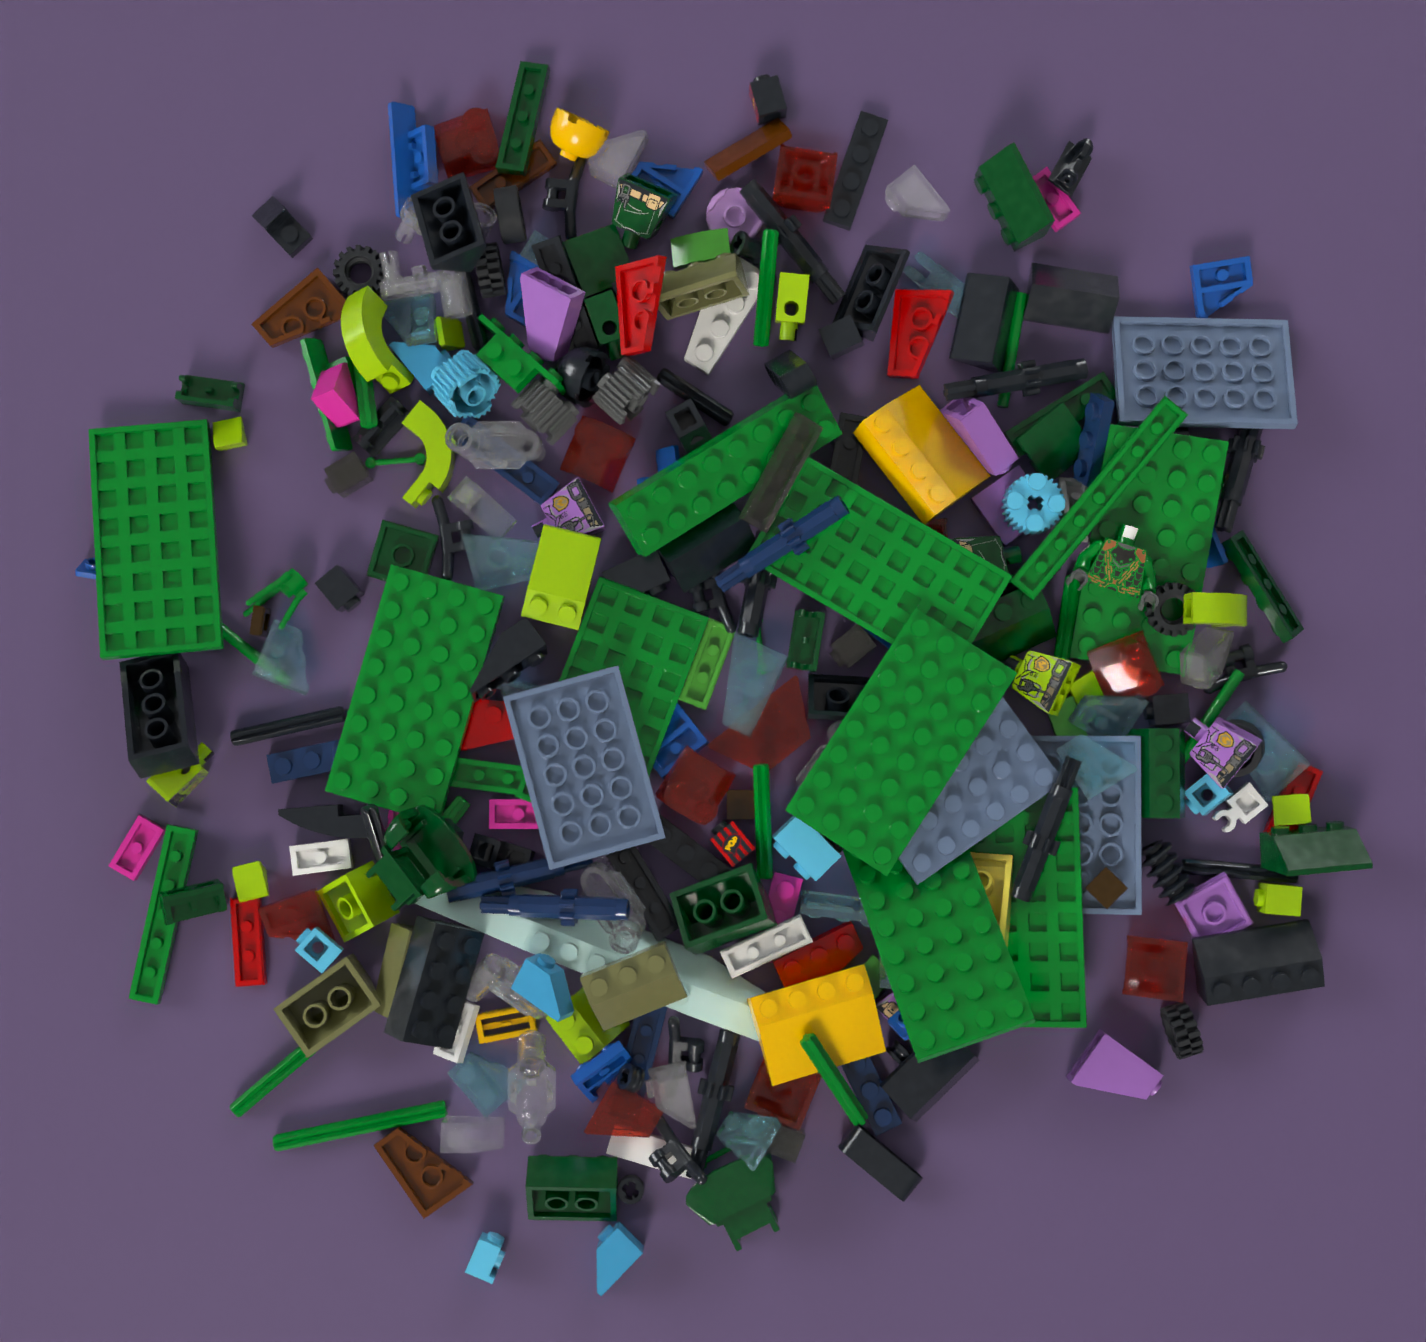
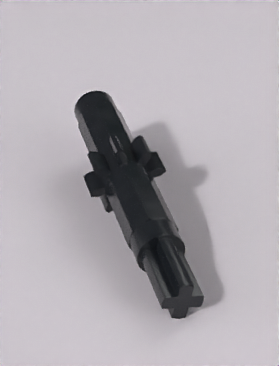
M756 179L750 181L739 192L746 200V203L767 229L779 232L778 246L781 245L804 274L810 275V281L818 286L832 305L836 303L846 293L830 275L829 269L822 262V259L798 231L800 226H802L801 222L794 214L788 218Z
M1084 358L1036 366L1035 359L1021 361L1017 363L1018 369L946 383L943 385V395L946 397V401L969 397H986L1021 390L1023 397L1037 395L1041 393L1040 387L1086 379L1088 367Z
M1239 428L1238 434L1228 440L1227 452L1230 453L1229 457L1231 459L1222 487L1221 504L1214 526L1217 528V531L1232 532L1238 507L1241 506L1253 463H1256L1257 459L1262 460L1265 446L1261 445L1262 441L1260 440L1263 429Z
M774 492L766 494L762 520L759 521L755 539H757L782 495ZM765 569L751 578L747 577L740 582L744 583L746 587L739 618L738 635L758 638L768 590L771 591V589L776 588L778 578Z
M1066 756L1057 781L1051 786L1035 830L1028 829L1022 843L1028 845V848L1010 892V895L1017 899L1031 902L1048 855L1056 856L1061 842L1055 840V837L1073 793L1071 788L1082 763L1080 760Z
M720 1029L708 1079L701 1077L697 1093L702 1094L703 1098L691 1142L693 1147L691 1157L703 1171L708 1151L712 1150L724 1100L731 1102L734 1092V1086L728 1084L741 1035L727 1029ZM687 1171L686 1176L689 1178H693Z

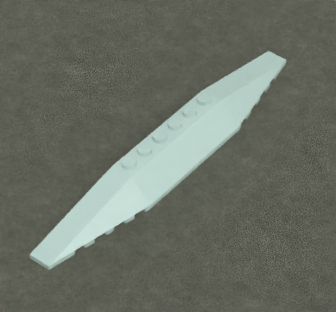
M524 887L515 888L516 895H555L543 890ZM500 891L485 896H502ZM447 893L430 899L423 895L415 903L532 954L541 953L549 955L556 963L583 974L666 941L687 994L686 998L666 1005V1007L759 1041L747 998L766 992L740 975L732 979L727 967L707 954L700 953L695 955L686 950L684 945L666 938L656 941L651 932L621 920L578 919V923H575V926H561V919L529 918L509 916V914L481 913L479 908L481 896L449 903Z

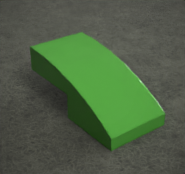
M728 228L702 231L670 239L673 269L687 268L691 263L708 262L714 260L720 254L730 253Z

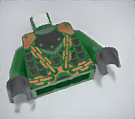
M1122 524L1117 541L1103 537L1102 540H1095L1081 551L1073 572L1066 579L1067 585L1073 579L1078 580L1080 584L1078 591L1088 582L1138 599L1141 594L1142 597L1138 603V609L1141 611L1145 602H1149L1152 605V612L1156 610L1159 604V598L1156 595V575L1152 558L1147 555V550L1134 546L1140 529Z

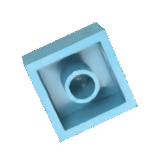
M795 816L787 820L772 835L776 840L772 844L773 847L785 859L790 855L796 861L793 867L806 880L812 877L817 881L841 857L818 831Z

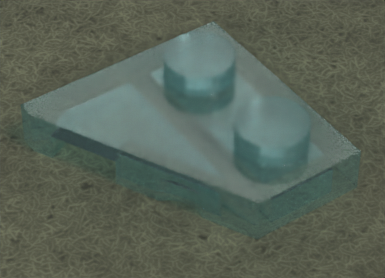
M472 1052L465 1056L463 1063H457L447 1072L485 1118L530 1079L523 1073L519 1074L509 1070L499 1063L490 1062Z

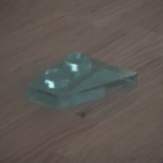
M433 293L384 301L388 306L384 314L385 319L408 347L437 342L436 301Z
M274 619L252 675L306 695L309 691V683L307 684L306 659L302 649L304 644L302 630L286 624L284 629H279L280 621Z
M1084 695L1068 720L1076 727L1093 736H1126L1149 702L1142 696Z
M1083 734L1056 749L1063 761L1066 756L1082 761L1075 780L1088 800L1138 770L1133 764Z
M730 1111L716 1135L721 1143L730 1148L737 1158H741L750 1170L755 1171L779 1131L781 1124L776 1117Z

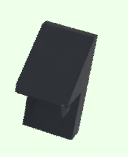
M273 196L252 215L291 258L296 256L313 240L312 236Z

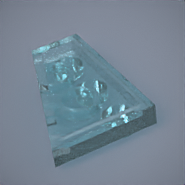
M463 534L462 537L476 588L488 590L530 580L539 541Z
M737 633L734 634L723 725L749 737L751 736L788 660L786 655Z
M1246 700L1225 719L1226 721L1241 719L1252 723L1263 736L1265 753L1258 767L1250 775L1257 783L1262 793L1261 796L1266 803L1271 801L1272 796H1276L1310 765V762Z

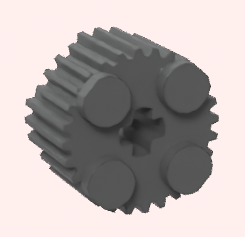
M625 356L617 365L618 370L613 375L608 372L601 378L597 384L600 389L593 396L595 403L620 425L624 424L625 418L628 421L636 418L644 409L643 405L649 397V392L654 396L661 385L653 375L630 356Z
M534 379L510 405L517 410L521 408L523 413L520 417L535 432L546 433L548 437L545 440L553 446L577 421L576 416L580 412L568 400L565 402L556 396L559 391L547 379L545 381L543 379L539 381Z

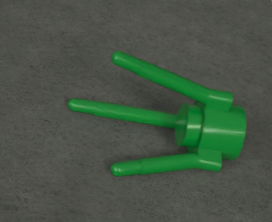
M289 569L276 581L246 601V605L251 606L243 612V616H249L253 612L254 605L262 606L280 591L288 598L294 595V600L278 626L279 629H284L300 601L308 594L304 590L308 585L307 581L295 569Z

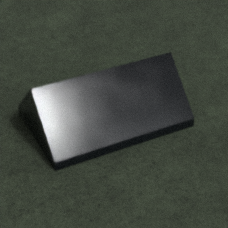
M462 172L411 195L429 263L433 270L472 272L487 247L466 174Z
M865 245L833 322L850 315L860 336L873 342L907 263L910 251Z
M1031 263L1023 321L1108 334L1120 298L1118 276Z
M967 273L949 359L993 373L1002 372L1017 292H1019V288L1010 277Z
M731 503L657 551L683 593H686L747 555L756 539L746 517L734 503Z
M808 674L806 719L843 721L870 677Z
M963 1047L918 1063L913 1051L879 1085L911 1120L917 1122L980 1060L967 1047Z

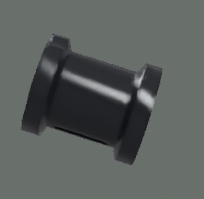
M738 231L731 241V254L736 253L738 257L749 258L753 264L760 265L762 238L757 240L749 237L745 231Z

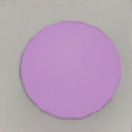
M738 187L736 189L727 188L721 190L712 197L707 206L706 222L708 229L728 228L729 245H731V241L738 231H745L752 238L757 237L763 224L739 193L742 188Z

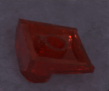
M471 108L462 116L434 125L435 138L448 178L462 172L466 174V177L496 169L500 149L488 108Z
M781 144L772 199L779 206L788 209L814 213L829 209L832 200L838 153L790 147Z
M582 416L580 422L576 425L575 434L560 470L576 475L613 493L636 439L596 419Z
M1143 630L1087 651L1093 672L1108 703L1136 695L1150 696L1158 692L1161 686L1165 685Z
M686 745L655 795L673 810L696 823L706 825L716 817L718 805L728 791L736 774L720 767Z
M1127 935L1126 971L1122 994L1183 1002L1189 942Z
M763 1058L744 1108L799 1131L821 1080V1075L817 1072L772 1086Z

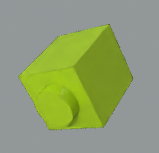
M1259 882L1258 888L1254 891V905L1257 906V911L1261 913L1301 917L1303 887Z

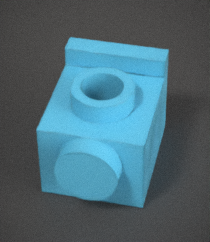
M1206 774L1185 791V796L1188 798L1185 800V803L1194 814L1197 815L1200 812L1202 816H1206L1228 797L1232 796L1234 792L1228 785L1224 789L1220 788ZM1206 789L1211 790L1213 793V797L1209 801L1203 798V792Z
M315 927L312 931L306 928L296 940L300 945L295 951L321 974L327 970L344 950L342 946H339L319 927ZM315 942L323 944L324 949L321 953L313 950Z
M490 1231L488 1234L482 1232L465 1273L493 1284L498 1272L493 1267L499 1269L506 1253L501 1250L505 1238L495 1232Z

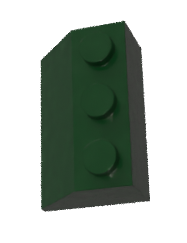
M1013 142L978 167L974 183L978 192L981 195L985 194L989 202L987 208L991 217L994 220L998 219L1002 227L1001 236L1007 246L1011 245L1015 252L1044 237L1055 219L1015 142Z
M1020 589L1000 597L972 644L1001 662L1008 659L1011 655L1015 656L1056 637L1050 608L1042 591L1034 600L1029 598Z
M1125 729V736H1141V818H1185V729Z
M1328 821L1324 827H1317V824L1313 823L1298 824V829L1289 830L1288 826H1272L1271 831L1260 832L1261 868L1286 876L1373 868V862L1357 829L1344 826L1343 821Z
M751 863L669 893L684 947L695 955L777 925L770 899Z
M547 1154L528 1156L525 1185L528 1220L617 1221L618 1157H608L605 1155L597 1157H580L578 1155L550 1156Z

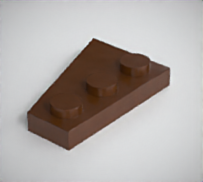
M317 267L251 325L272 348H275L340 321L346 299Z

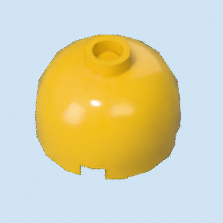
M558 107L554 112L550 125L552 141L562 149L560 155L576 162L577 157L588 159L597 155L604 147L610 134L608 130L597 125L596 127L588 120Z

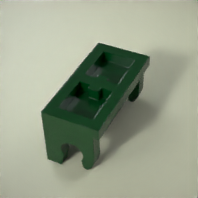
M191 375L179 376V380L182 381L181 390H176L175 399L182 404L241 412L244 383Z
M804 609L795 610L786 668L816 672L825 620L824 612H809Z
M219 879L159 892L165 925L227 910L223 883Z

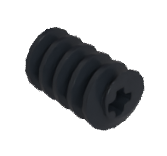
M1158 840L1141 849V856L1146 857L1141 865L1142 867L1151 866L1152 869L1146 876L1147 878L1157 877L1158 880L1152 887H1162L1164 889L1158 895V898L1168 897L1169 901L1165 904V906H1168L1188 897L1195 890L1196 886L1193 883H1186L1190 878L1188 873H1180L1184 868L1183 863H1173L1178 858V854L1176 852H1168L1172 848V843Z

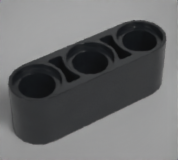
M791 350L764 363L765 369L774 385L791 400L818 385L809 365Z
M861 1125L854 1126L838 1145L845 1155L903 1202L923 1179L916 1170Z

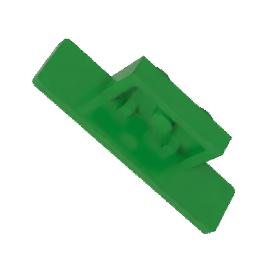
M483 314L478 317L484 327L494 336L476 356L519 394L538 374L544 380L550 381L562 396L565 394L566 390L561 384L563 378L553 368L547 371L542 366L544 361L532 350L529 354L523 350L525 345L514 334L508 337L504 333L505 327L494 317L490 320Z
M303 338L300 340L303 350L302 355L308 367L310 383L313 389H315L322 371L345 362L348 364L356 393L353 362L350 357L345 356L329 363L321 339ZM318 408L325 427L326 439L331 450H352L353 446L347 425L336 428Z

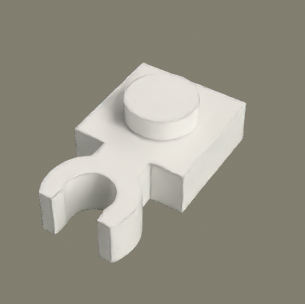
M1246 782L1232 796L1225 800L1229 808L1216 811L1212 815V819L1218 820L1220 817L1226 816L1228 823L1221 830L1223 832H1230L1235 828L1238 818L1242 823L1246 824L1265 809L1268 804L1252 784Z

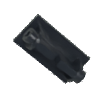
M1085 138L1078 141L1075 145L1069 141L1048 178L1049 182L1069 197H1072L1092 159L1089 156L1093 152L1092 141Z
M391 396L377 411L378 425L372 429L361 428L352 439L375 458L404 426L402 422L410 412L397 399Z

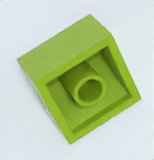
M373 860L346 873L317 891L344 943L400 913L399 910H392L391 906L396 900L379 876L376 874L374 877L368 878L365 874L375 865Z
M583 986L571 995L574 1008L572 1016L559 1022L549 1015L545 1018L580 1064L590 1060L630 1025V1022L627 1021L604 1031L589 1004Z

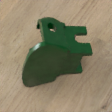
M425 805L401 811L394 817L384 834L383 841L386 845L380 850L384 856L365 873L368 878L374 877L377 874L397 901L391 906L393 911L399 910L406 903L408 906L416 903L423 895L430 899L475 881L477 876L475 862L461 838L439 813ZM400 842L402 848L391 851Z
M771 1154L752 1155L732 1161L707 1174L708 1180L704 1185H699L696 1182L686 1195V1205L708 1225L716 1224L717 1227L724 1225L736 1251L742 1249L741 1237L769 1223L774 1233L780 1230L777 1223L778 1218L770 1204V1201H772L771 1195L776 1192Z

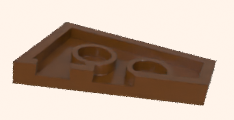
M400 1126L373 1145L423 1219L474 1183Z

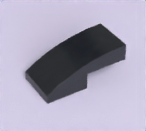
M475 833L469 852L474 858L475 864L495 870L494 862L508 859L511 866L532 861L536 851Z

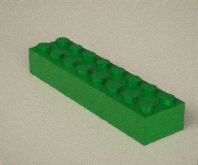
M817 386L792 400L784 394L608 504L636 553L646 557L799 462L805 455H810L843 433Z

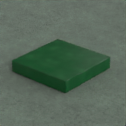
M613 224L563 242L578 286L586 292L584 298L611 289V283L616 282L615 266L630 263L617 228Z
M382 520L366 576L386 581L391 564L429 575L440 536Z

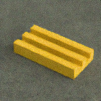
M532 1003L478 1013L475 1022L479 1044L538 1033ZM524 1011L528 1013V1016L482 1024L483 1019ZM526 1022L530 1024L528 1028L484 1036L485 1030Z

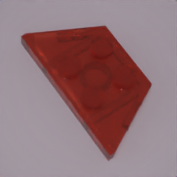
M796 675L793 676L707 746L752 769L754 764H768L770 771L811 738L798 677Z

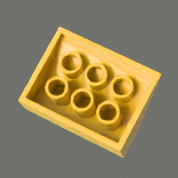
M920 385L878 409L864 419L853 432L858 441L925 525L990 477L986 469Z
M865 964L747 998L772 1086L818 1072L800 1045V1041L805 1034L814 1033L836 1067L886 1052L874 994Z

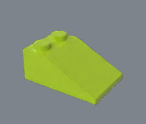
M544 524L521 616L579 630L601 538Z

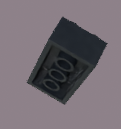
M181 653L142 656L119 662L128 761L139 778L142 779L200 764L189 667Z
M417 915L384 1032L402 1042L452 1049L485 933L466 925Z

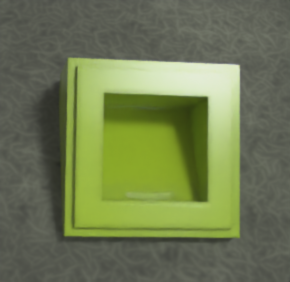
M442 316L436 317L438 340L441 348L446 351L465 348L461 321Z
M241 416L212 422L213 442L216 450L223 451L248 445Z
M1093 670L1075 679L1069 691L1080 711L1106 696Z
M1309 794L1272 796L1274 826L1311 823Z
M260 861L232 868L240 903L269 896L267 870Z

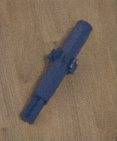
M839 495L835 496L795 523L792 518H788L777 525L781 532L747 553V555L738 560V563L715 577L718 587L723 592H726L747 577L751 578L758 572H761L791 551L795 555H800L809 549L808 540L850 513Z
M546 857L511 866L508 859L494 862L495 870L478 873L475 881L446 893L449 903L500 891L502 896L516 895L515 888L554 879L555 877L566 875L565 873L592 867L594 866L593 859L549 870Z
M563 889L561 895H482L479 904L481 913L509 914V916L529 918L561 919V926H575V923H578V919L616 921L629 920L630 916L629 899L578 896V889Z

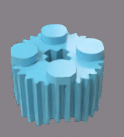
M460 350L456 355H453L452 359L448 358V362H443V366L435 367L431 374V379L434 381L432 383L434 395L454 417L458 416L459 418L462 416L464 418L473 416L479 419L481 415L485 416L487 411H491V399L495 398L494 394L497 393L501 386L498 376L476 354L473 355L469 350Z
M1032 473L1030 476L1026 474L1024 477L1021 476L1018 480L1014 481L1006 489V493L1003 495L1005 498L1002 500L1004 505L1001 506V509H1004L1002 515H1005L1004 522L1008 521L1007 526H1012V531L1018 530V533L1024 532V535L1030 533L1031 536L1044 533L1060 520L1059 517L1063 515L1061 511L1065 508L1064 494H1060L1062 489L1057 488L1058 483H1052L1053 479L1048 480V476H1044L1042 473ZM1027 499L1035 500L1038 504V510L1036 508L1030 510L1027 507V504L1030 503Z

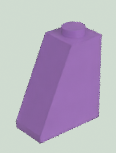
M538 267L521 273L520 277L528 349L537 353L541 359L553 362L565 356L569 351L586 292Z
M971 397L952 400L939 410L988 473L994 476L1004 474L1019 459L983 402Z
M1099 1029L1066 1078L1076 1086L1147 1100L1150 1095L1153 1096L1158 1092L1164 1075Z

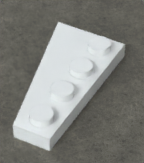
M741 257L738 258L742 262L750 295L700 310L684 357V361L708 376L757 302L760 269Z

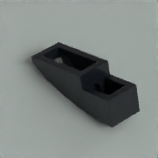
M343 804L278 809L279 816L310 831L336 837L368 838L362 815L344 816Z

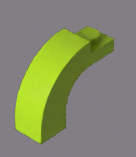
M366 286L348 296L341 313L342 336L347 352L363 378L367 382L376 379L392 394L410 385L414 375L388 348L381 326L388 306L369 286Z
M419 400L402 422L408 430L422 440L427 455L423 472L402 497L415 509L419 504L423 506L433 494L431 491L433 486L442 493L445 491L455 466L454 443L447 427L438 415L421 400Z
M1204 592L1184 594L1183 624H1209L1211 627L1247 626V595Z

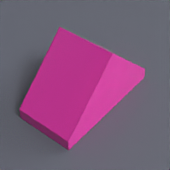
M343 362L322 371L311 400L336 428H341L360 420L357 397L348 364Z

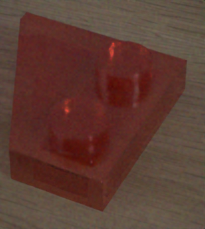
M316 888L264 905L258 909L268 937L281 939L290 937L297 940L306 928L312 931L315 927H319L331 939L336 940Z
M612 1080L584 1129V1133L649 1138L664 1109L637 1093L619 1089L617 1082Z

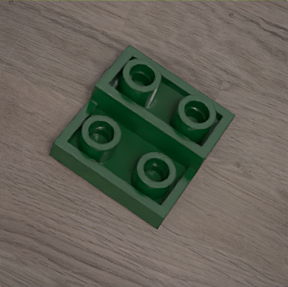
M1060 402L1015 440L1031 460L1029 463L1035 471L1042 473L1044 476L1047 475L1048 480L1051 478L1055 480L1077 460L1080 448L1079 437L1083 430L1064 402Z

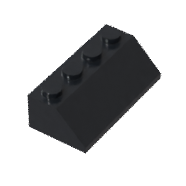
M1308 919L1191 938L1197 993L1207 1006L1325 987L1322 956Z

